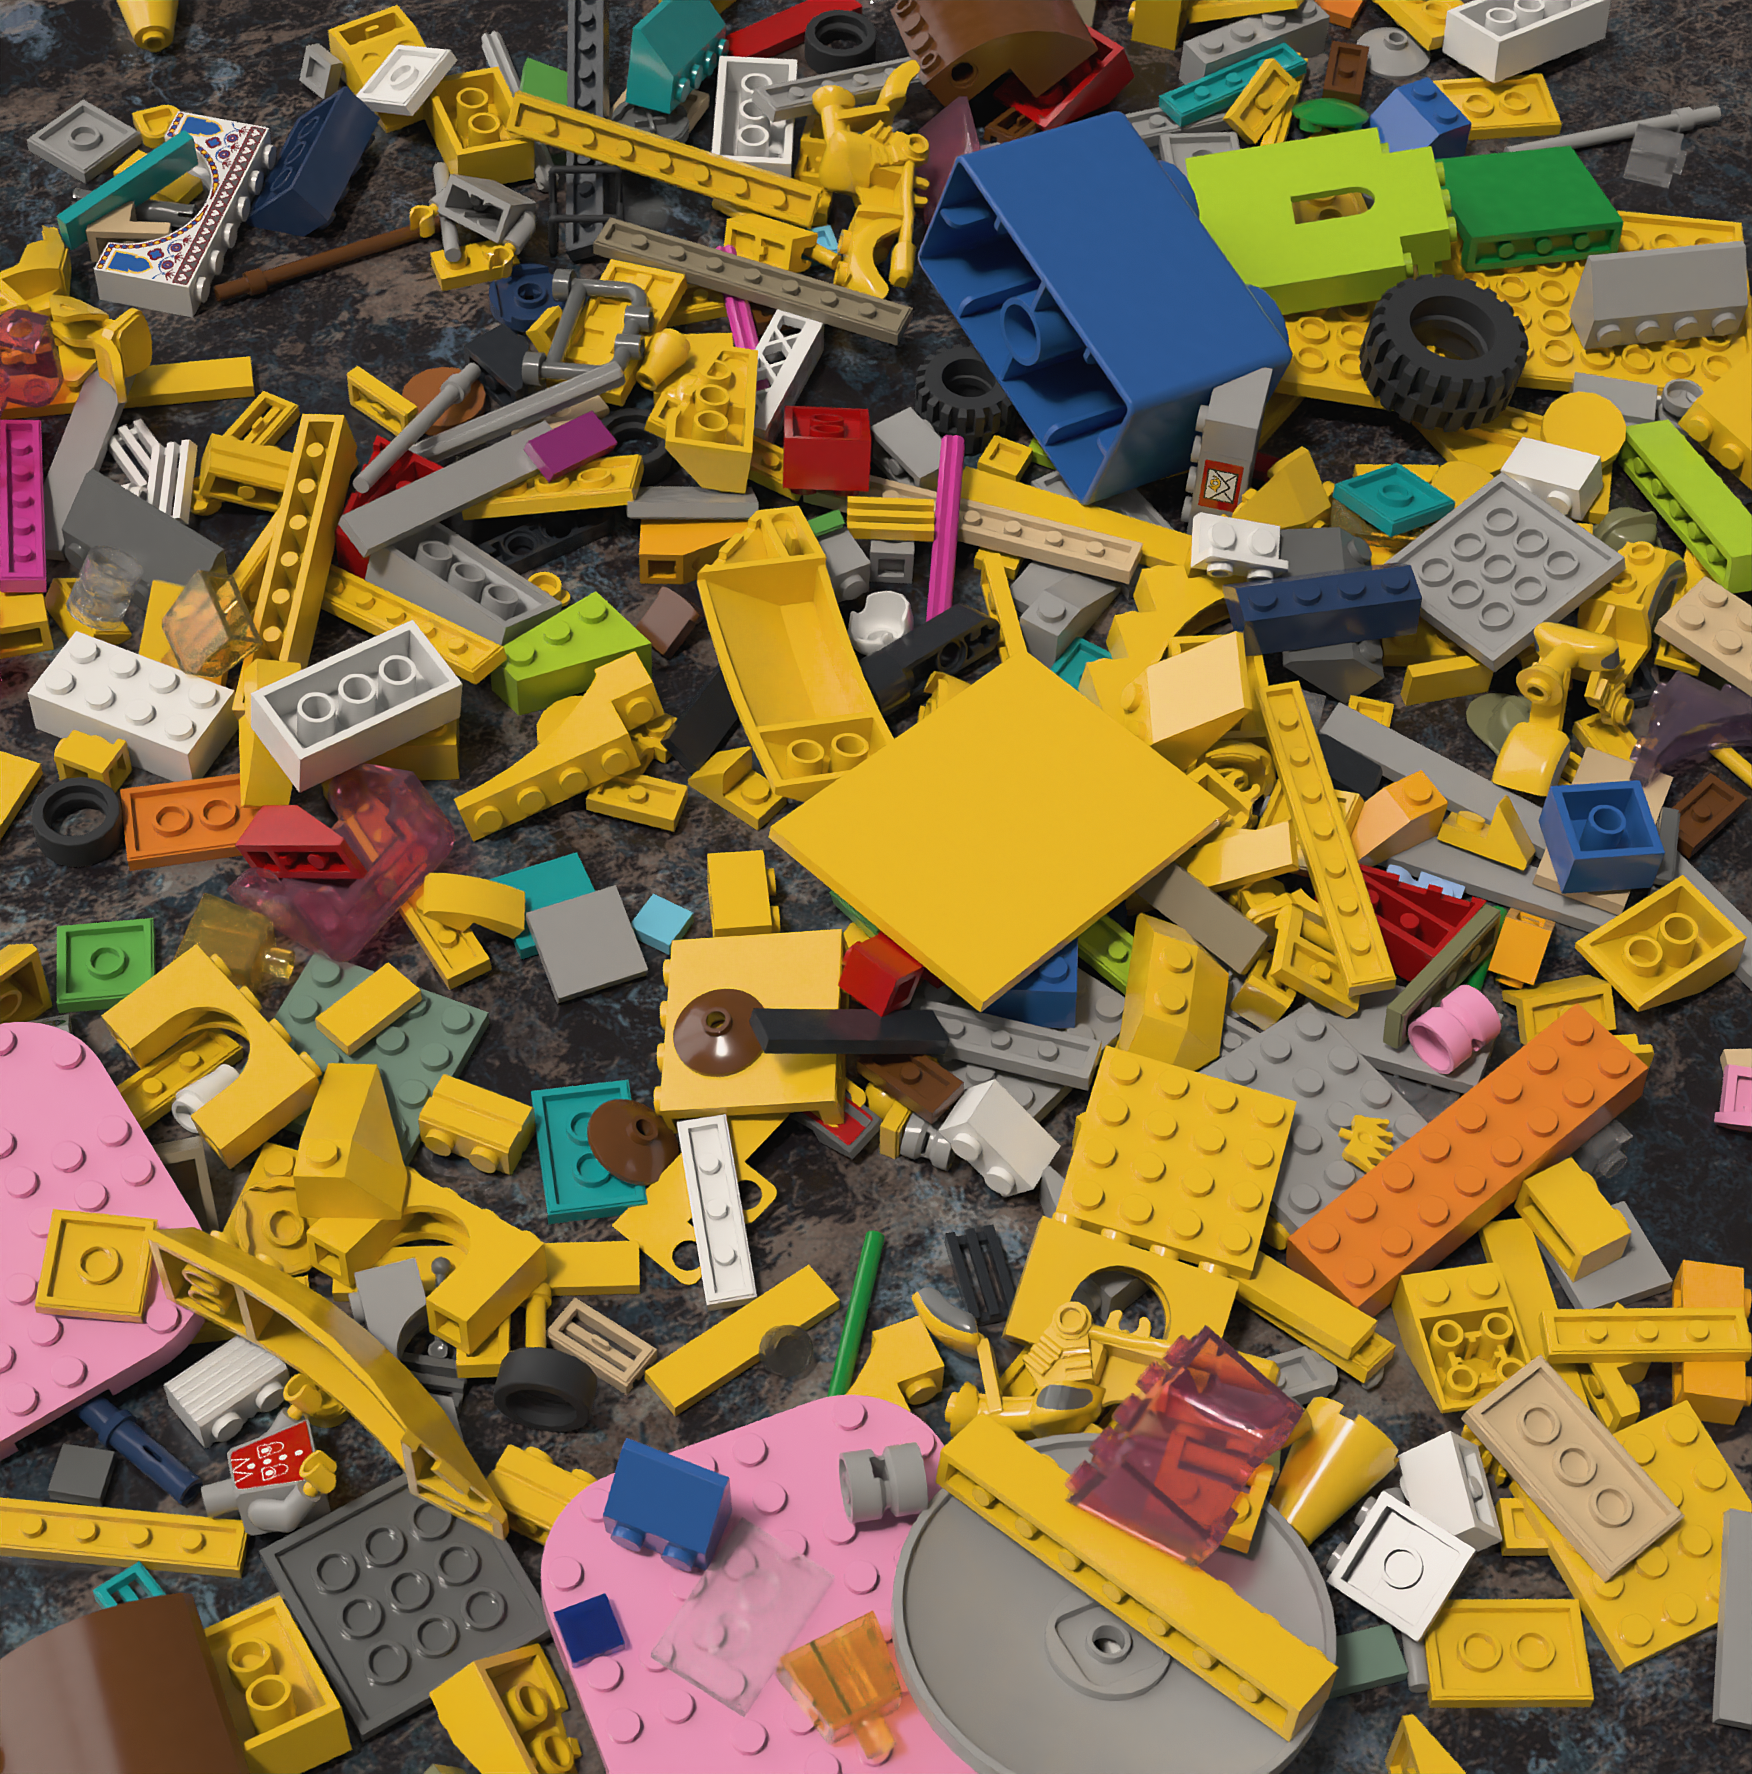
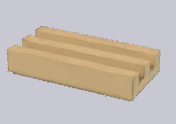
M577 1298L570 1302L546 1330L547 1345L555 1350L577 1357L589 1365L597 1377L625 1395L633 1388L634 1380H640L645 1374V1367L648 1364L652 1365L657 1359L656 1348ZM576 1317L637 1356V1358L633 1361L611 1347L596 1334L592 1335L571 1320Z

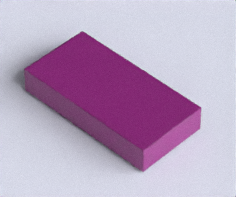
M592 410L529 440L523 450L547 481L551 482L612 452L618 442Z

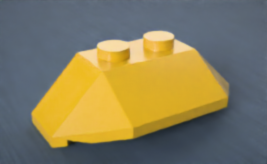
M1140 913L1136 918L1118 1049L1196 1072L1219 1057L1229 973L1185 929Z

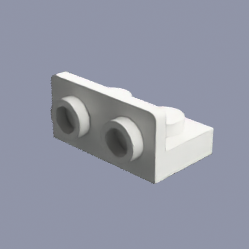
M1200 512L1193 517L1191 568L1207 570V575L1212 577L1244 576L1247 577L1248 582L1276 578L1289 569V561L1279 559L1280 526Z

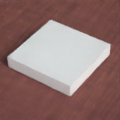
M397 45L356 96L372 111L413 116L456 63L457 59L451 50Z

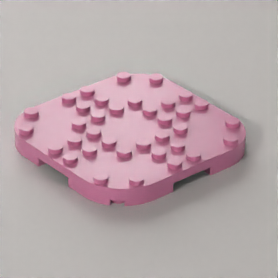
M33 1022L0 1024V1461L18 1451L14 1444L15 1442L105 1390L109 1389L114 1396L171 1362L193 1341L205 1322L204 1317L166 1298L154 1258L142 1323L36 1313L35 1300L53 1209L158 1219L159 1229L184 1227L202 1229L96 1054L74 1035L57 1027Z
M837 1395L803 1404L668 1453L730 1477L732 1514L707 1572L694 1566L691 1571L677 1569L665 1563L661 1559V1553L643 1546L640 1551H632L616 1544L610 1539L611 1534L605 1530L603 1513L615 1473L589 1485L566 1505L551 1528L543 1552L541 1566L542 1604L549 1629L565 1671L570 1674L605 1766L606 1774H979L959 1758L933 1731L917 1708L904 1682L896 1659L891 1632L893 1583L902 1547L920 1513L896 1517L890 1510H885L881 1519L849 1523L841 1495L838 1467L840 1453L872 1449L878 1456L882 1454L885 1446L917 1442L926 1473L929 1503L942 1488L935 1481L940 1452L944 1444L927 1424L908 1410L883 1399L863 1395Z

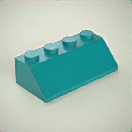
M663 0L633 27L626 103L670 114L681 102L686 100L687 96L694 89L700 86V83L707 76L713 73V70L719 65V56H727L729 41L725 39L726 24L709 0Z

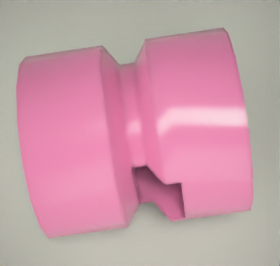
M1460 985L1441 1000L1440 1007L1430 1008L1412 1022L1408 1028V1036L1414 1051L1424 1063L1440 1074H1449L1471 1057L1472 1051L1477 1052L1498 1036L1501 1031V1023L1494 1006L1486 996L1469 985Z

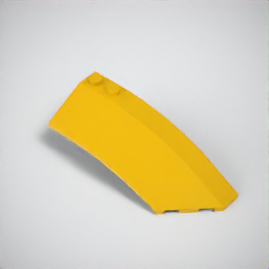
M791 506L757 510L748 519V527L741 534L735 533L719 550L718 559L712 565L706 564L697 573V585L716 655L733 704L774 794L806 802L890 743L894 738L876 705L851 645L827 571L826 556L800 507Z
M196 1227L155 1229L151 1232L147 1239L168 1300L259 1345L301 1372L341 1404L381 1443L406 1473L410 1494L503 1541L509 1533L508 1516L447 1414L414 1375L369 1331L328 1299L285 1273L284 1267L279 1262L265 1254L259 1253L256 1257H253L239 1250V1245L224 1233L212 1231L211 1234H208Z

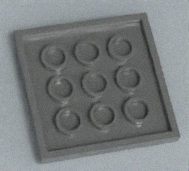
M406 1473L259 1551L260 1559L362 1742L433 1703L429 1693L473 1661L537 1644L552 1636L543 1610L542 1600L506 1539L503 1541L410 1494Z

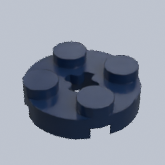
M532 263L515 265L512 267V274L508 278H502L496 284L495 280H493L490 284L489 304L491 313L501 324L504 323L515 334L526 332L550 307L560 306L562 311L564 310L566 303L555 302L553 299L552 282L554 275L549 273V267ZM533 295L534 300H525V296Z

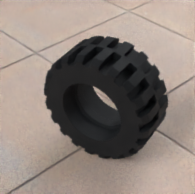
M1432 274L1420 275L1416 278V281L1411 277L1388 289L1375 306L1359 353L1361 375L1364 381H1367L1366 386L1373 397L1379 396L1381 406L1389 412L1394 410L1400 414L1399 419L1409 424L1411 421L1422 424L1421 428L1427 430H1434L1437 427L1443 428L1444 432H1456L1460 427H1464L1465 431L1497 418L1499 413L1506 409L1528 358L1527 351L1529 349L1526 333H1524L1525 328L1519 316H1513L1514 310L1506 300L1501 302L1497 299L1496 292L1488 287L1484 290L1476 286L1477 282L1467 278L1464 281L1454 279V275L1442 274L1440 278H1433ZM1428 345L1446 349L1463 360L1442 357L1424 346Z

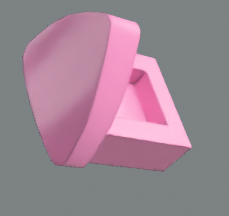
M1730 1064L1724 1067L1720 1111L1715 1112V1124L1733 1130L1752 1132V1068Z

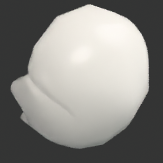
M893 591L872 593L867 596L863 611L860 613L852 611L850 613L847 633L851 645L859 653L869 655L874 651H879L914 629V619L910 603L903 594Z

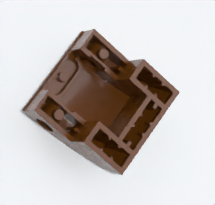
M898 0L894 8L890 10L911 59L915 60L920 66L918 76L922 85L926 89L928 88L951 114L1009 68L1030 92L1038 98L1098 50L1073 0ZM965 62L962 66L954 68L955 65Z
M182 1592L158 1595L92 1612L59 1625L0 1659V1774H250L193 1594Z

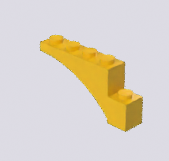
M635 651L594 669L596 677L577 706L557 729L534 750L486 783L454 799L473 842L641 766L628 731L663 716L665 713L654 684Z
M920 1316L872 1332L871 1354L857 1380L846 1395H863L883 1399L910 1412L907 1403L913 1405L924 1403L933 1398L936 1393L942 1391L944 1364Z

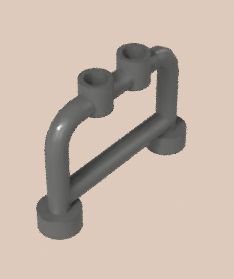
M556 269L552 282L553 299L555 302H565L566 304L548 355L546 356L542 352L527 351L525 353L522 363L524 385L542 387L546 382V378L569 380L603 366L563 363L586 296L625 298L632 301L631 306H627L625 309L624 327L622 333L616 335L615 354L608 363L617 361L624 372L630 360H643L645 338L643 335H639V332H652L654 327L653 307H648V296L645 291L634 283L577 278L575 270Z

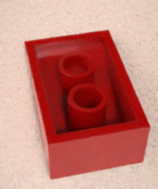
M1086 25L1098 50L1042 95L1036 98L1013 72L993 92L992 96L1007 108H1015L1018 115H1025L1027 121L1037 123L1041 130L1047 131L1060 127L1110 103L1135 76L1125 49ZM1019 101H1022V102H1024L1025 104H1024V105H1021V104L1018 103V102H1019Z
M784 406L783 488L791 489V492L797 495L816 494L817 490H834L835 495L843 497L858 496L860 491L869 492L871 433L868 409Z

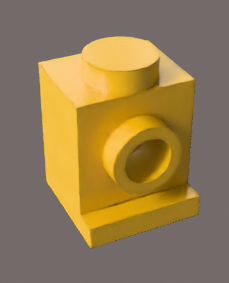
M73 729L67 738L65 737L60 740L54 752V761L60 781L76 777L96 779L111 787L116 793L132 771L127 742L120 738L114 744H111L100 736H90Z

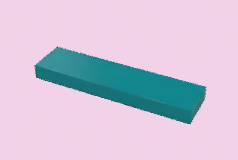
M1284 42L1160 95L1159 107L1174 122L1183 127L1232 106L1266 59L1274 58L1293 78L1306 73L1307 61Z
M185 130L179 132L58 214L57 220L63 243L73 251L88 240L86 234L87 225L129 201H134L136 208L199 165L194 138Z

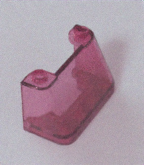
M362 763L334 776L329 784L327 791L328 803L339 818L331 829L346 840L366 869L367 873L363 879L283 878L280 882L277 876L270 870L254 867L243 872L226 891L246 913L317 955L338 962L350 961L423 884L425 877L429 873H433L453 849L455 835L450 821L413 771Z

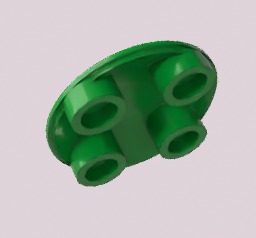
M1334 98L1310 99L1297 103L1292 107L1293 115L1300 120L1299 128L1307 132H1320L1323 130V127L1338 128L1340 133L1361 130L1362 125L1369 119V114L1364 109L1350 102Z

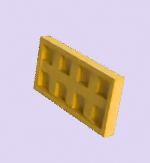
M611 259L600 280L624 281L636 284L648 296V307H653L654 327L652 332H639V335H643L645 338V357L654 334L660 333L665 329L687 289L686 276L681 273ZM590 296L578 318L563 363L603 365L611 361L615 354L616 335L618 333L621 334L624 327L625 309L627 306H631L632 301L625 298ZM630 360L629 365L623 372L625 384L600 394L599 396L604 402L619 406L624 405L637 381L635 374L640 369L643 360ZM546 378L547 388H550L567 380Z

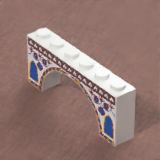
M177 112L165 135V142L183 130L194 138L199 165L187 173L202 179V183L210 191L209 197L201 211L189 223L167 236L140 243L108 242L94 268L100 300L194 317L200 303H204L208 299L210 283L214 275L221 273L224 255L228 248H233L236 242L237 229L241 221L245 222L250 212V203L254 195H259L262 190L263 177L267 169H272L275 164L276 147L271 145L269 128L186 112Z

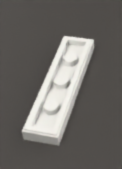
M726 1114L677 1122L707 1311L747 1305L757 1298Z

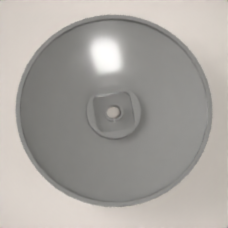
M1104 1433L1054 1435L1025 1442L1040 1454L1050 1456L1061 1469L1082 1484L1096 1489L1103 1499L1125 1515L1138 1519L1149 1532L1171 1548L1184 1552L1192 1563L1210 1576L1227 1583L1238 1596L1256 1609L1273 1616L1284 1629L1302 1642L1319 1649L1335 1665L1336 1627L1333 1607L1324 1579L1301 1537L1284 1516L1266 1499L1248 1553L1246 1554L1143 1519L1145 1507L1167 1444L1139 1437ZM1181 1463L1177 1469L1248 1494L1251 1489L1250 1486ZM943 1488L929 1501L927 1510H922L911 1527L902 1547L895 1571L891 1600V1632L899 1668L917 1708L933 1731L959 1758L979 1774H1280L1295 1759L1309 1740L1321 1717L1325 1703L1296 1736L1288 1742ZM1100 1638H1106L1116 1641L1121 1650L1112 1654L1104 1653L1097 1649L1093 1642Z

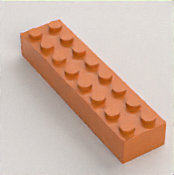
M1576 1003L1287 1238L1286 1264L1294 1272L1370 1317H1375L1392 1303L1401 1275L1428 1272L1513 1203L1518 1197L1524 1180L1565 1160L1640 1098L1643 1094L1649 1067L1584 1008Z

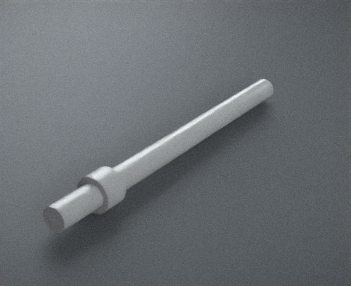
M1717 105L1695 110L1685 107L1672 110L1670 115L1505 147L1504 152L1571 146L1572 149H1578L1674 130L1678 133L1692 130L1695 125L1719 121L1721 111Z
M469 363L459 374H452L441 385V392L353 480L354 488L360 493H366L452 404L460 403L470 393L471 385L480 377V367L475 363Z

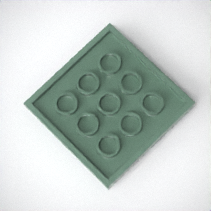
M315 951L274 1018L290 1035L292 1042L288 1045L296 1054L299 1055L305 1051L316 1062L322 1071V1075L318 1077L320 1084L328 1063L378 1065L404 1165L408 1166L422 1142L418 1122L420 1112L429 1097H432L433 1090L443 1074L459 1078L489 1025V1012L419 988L422 1000L348 1056L316 1028L315 1018L375 972ZM312 1106L283 1129L302 1135Z

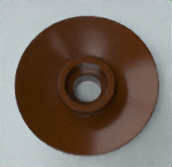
M729 988L712 990L696 997L682 1010L674 1026L673 1043L680 1060L693 1072L708 1077L730 1076L748 1068L763 1053L749 1023L753 1008H764L763 1005L749 993ZM725 1021L722 1026L711 1028L715 1023Z
M628 1099L610 1100L600 1105L589 1119L587 1138L594 1156L608 1172L627 1183L649 1186L658 1182L663 1171L679 1156L678 1142L674 1132L667 1127L661 1116H657L653 1109L642 1103Z

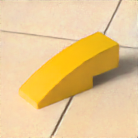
M257 658L244 670L245 714L239 719L241 808L261 809L263 805H289L293 783L251 728V693L301 671V663Z

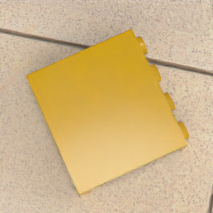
M842 929L672 940L671 958L665 959L663 964V978L665 986L668 988V1000L662 1001L660 1005V1020L662 1028L665 1030L664 1043H659L657 1047V1064L659 1071L662 1073L661 1086H656L654 1089L656 1115L663 1117L669 1129L674 1133H678L677 1122H679L680 1118L817 1110L821 1115L824 1125L844 1124L847 1054H765L763 1052L752 1065L741 1072L725 1077H708L695 1073L686 1067L677 1055L673 1043L674 1026L682 1010L696 997L716 989L729 988L747 992L754 996L764 1008L849 1009V994L837 985L845 967L842 964V960L849 949ZM725 1021L717 1022L711 1028H718Z

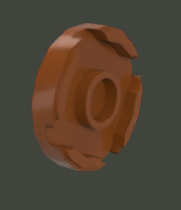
M439 367L425 370L413 376L404 386L402 396L418 406V413L414 416H417L441 392V385L452 374H459L462 370L459 368ZM477 379L471 385L470 393L460 403L452 404L425 434L435 436L483 416L486 409V394L482 383Z

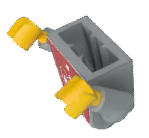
M450 174L446 187L429 200L430 206L420 205L410 210L411 231L420 227L421 237H429L434 234V217L438 215L440 217L446 216L496 243H502L503 246L498 245L490 249L488 272L494 266H502L501 278H508L512 274L514 254L518 255L532 238L537 223L536 215L534 214L536 209L535 201L496 181Z
M301 1373L294 1375L284 1388L283 1396L285 1400L292 1404L290 1408H283L265 1434L231 1448L227 1453L231 1478L201 1487L204 1505L209 1518L239 1509L245 1532L253 1536L276 1531L292 1532L296 1528L304 1527L331 1513L327 1493L331 1492L335 1487L336 1476L334 1472L336 1471L337 1464L323 1451L317 1450L309 1420H304L302 1417L304 1413L311 1415L320 1409L322 1396L316 1390L315 1384Z

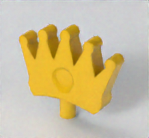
M1355 1115L1351 1121L1352 1131L1340 1127L1338 1137L1350 1141L1342 1153L1343 1159L1352 1162L1366 1173L1386 1158L1385 1156H1389L1393 1151V1146L1387 1143L1392 1141L1394 1135L1392 1132L1385 1131L1390 1121L1388 1119Z

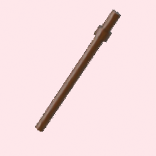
M437 216L434 217V234L441 233L440 217ZM410 225L271 269L261 271L260 268L244 272L242 278L214 286V294L218 302L247 293L250 296L267 292V287L425 237L420 236V227L411 231Z

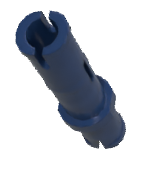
M99 1394L71 1410L74 1415L98 1434V1441L106 1449L112 1450L115 1448L181 1506L192 1502L200 1493L203 1480L136 1424L137 1418L127 1409L119 1410Z

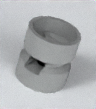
M917 1442L885 1446L882 1454L878 1456L872 1449L855 1450L839 1454L838 1467L841 1495L849 1523L881 1519L885 1510H890L896 1517L918 1514L922 1510H927L928 1490L926 1473Z

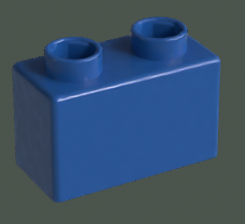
M1119 111L1109 112L960 155L955 160L918 253L919 264L1080 504L1089 505L1189 470L1191 466L1198 467V463L1190 461L1195 437H1203V432L1195 431L1200 406H1209L1213 388L1263 367L1273 370L1267 397L1268 403L1288 368L1293 355L1289 346V335L1284 317L1276 302L1263 289L1244 283L1200 221L1195 192L1187 177L1175 165L1156 159L1126 115Z

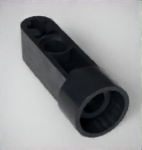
M958 603L879 651H874L859 660L864 678L883 719L924 693L926 683L934 671L952 676L992 651L1000 638V625L996 619L964 603Z

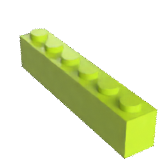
M1669 419L1626 426L1625 442L1618 455V464L1719 585L1732 594L1752 590V515L1742 505L1740 499L1736 498L1723 483L1721 477L1716 475L1704 458L1696 452L1686 440V437L1677 430Z

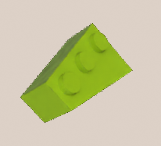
M595 591L504 645L507 660L491 672L492 690L518 716L548 708L556 701L587 691L596 677L594 669L634 651L637 653L648 675L652 678V643Z

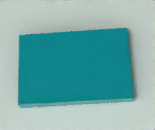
M628 1080L531 1091L548 1224L620 1216L629 1207L648 1205L645 1186L627 1183L608 1172L594 1156L587 1138L589 1119L600 1105L615 1099L631 1100Z

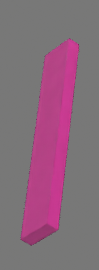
M0 420V592H46L41 421Z

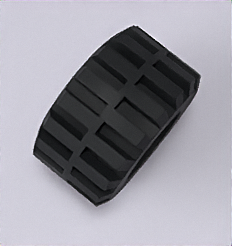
M962 344L952 345V349L943 347L936 350V356L929 355L924 359V365L919 366L916 377L914 411L922 419L927 420L941 438L946 435H959L964 439V454H973L975 450L983 453L994 435L1003 438H1010L1012 436L1014 427L1017 425L1018 411L973 344H970V347H963Z

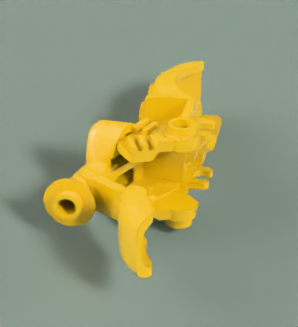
M915 60L907 61L893 70L883 85L876 105L854 108V95L847 89L836 85L818 88L812 94V103L821 116L824 138L827 145L819 168L820 183L829 191L852 196L855 207H858L848 230L843 229L839 238L837 253L843 254V259L838 262L833 284L881 299H885L889 289L887 283L879 275L875 265L886 260L896 237L899 238L898 244L895 245L891 255L889 281L893 286L904 289L912 283L916 246L912 243L915 217L914 207L923 208L928 201L925 197L917 196L913 189L921 188L927 190L929 187V182L926 179L915 176V168L928 163L929 143L920 134L907 135L898 131L894 133L891 127L894 116L903 109L909 83L917 76L920 70V66Z

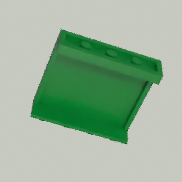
M1571 146L1435 159V162L1442 161L1444 167L1445 186H1441V190L1448 189L1450 194L1451 213L1446 215L1448 217H1455L1457 232L1464 241L1460 264L1465 272L1588 259L1589 255L1618 252L1624 221Z

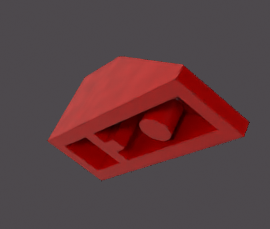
M263 805L235 844L258 878L363 879L367 873L343 837L298 805Z

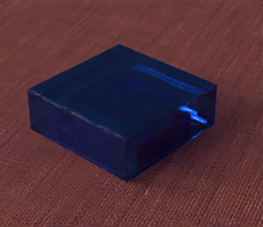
M606 1593L553 1612V1618L572 1669L590 1663L597 1657L608 1656L625 1649V1641Z

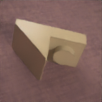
M134 201L123 204L87 225L86 229L92 262L99 261L108 242L140 243L155 240L172 233L171 224L167 222H137Z

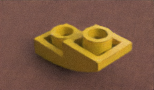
M429 873L424 881L423 916L462 932L473 923H476L514 939L524 931L525 892L505 884L477 877L448 873Z

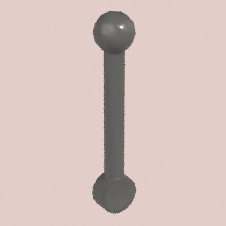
M445 1257L436 1258L431 1265V1270L436 1275L435 1289L446 1279V1275L451 1270V1263ZM434 1335V1341L428 1347V1355L447 1359L449 1348L444 1340Z

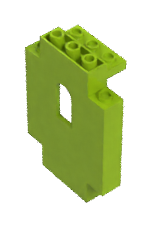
M1374 127L1185 158L1187 178L1195 192L1200 221L1244 283L1263 289L1276 302L1282 315L1381 300L1382 295L1388 289L1406 280V278L1414 277L1413 265H1417L1418 276L1432 274L1433 278H1435V275L1442 274V261L1451 259L1450 242L1457 241L1456 222L1454 216L1447 217L1446 215L1451 213L1450 194L1448 189L1441 190V186H1445L1443 162H1435L1432 146L1390 153L1388 142L1380 143L1378 128ZM1349 193H1364L1374 200L1373 206L1361 214L1295 224L1292 208L1293 202Z

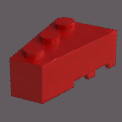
M378 435L376 436L373 443L374 451L368 464H364L361 472L391 441ZM407 450L366 493H360L357 490L355 493H351L342 515L444 467ZM338 524L335 530L339 568L365 580L370 555L364 558Z
M1358 863L1393 971L1409 982L1429 964L1487 902V900L1473 896L1470 902L1442 894V887L1432 884L1428 885V889L1399 881L1400 875Z

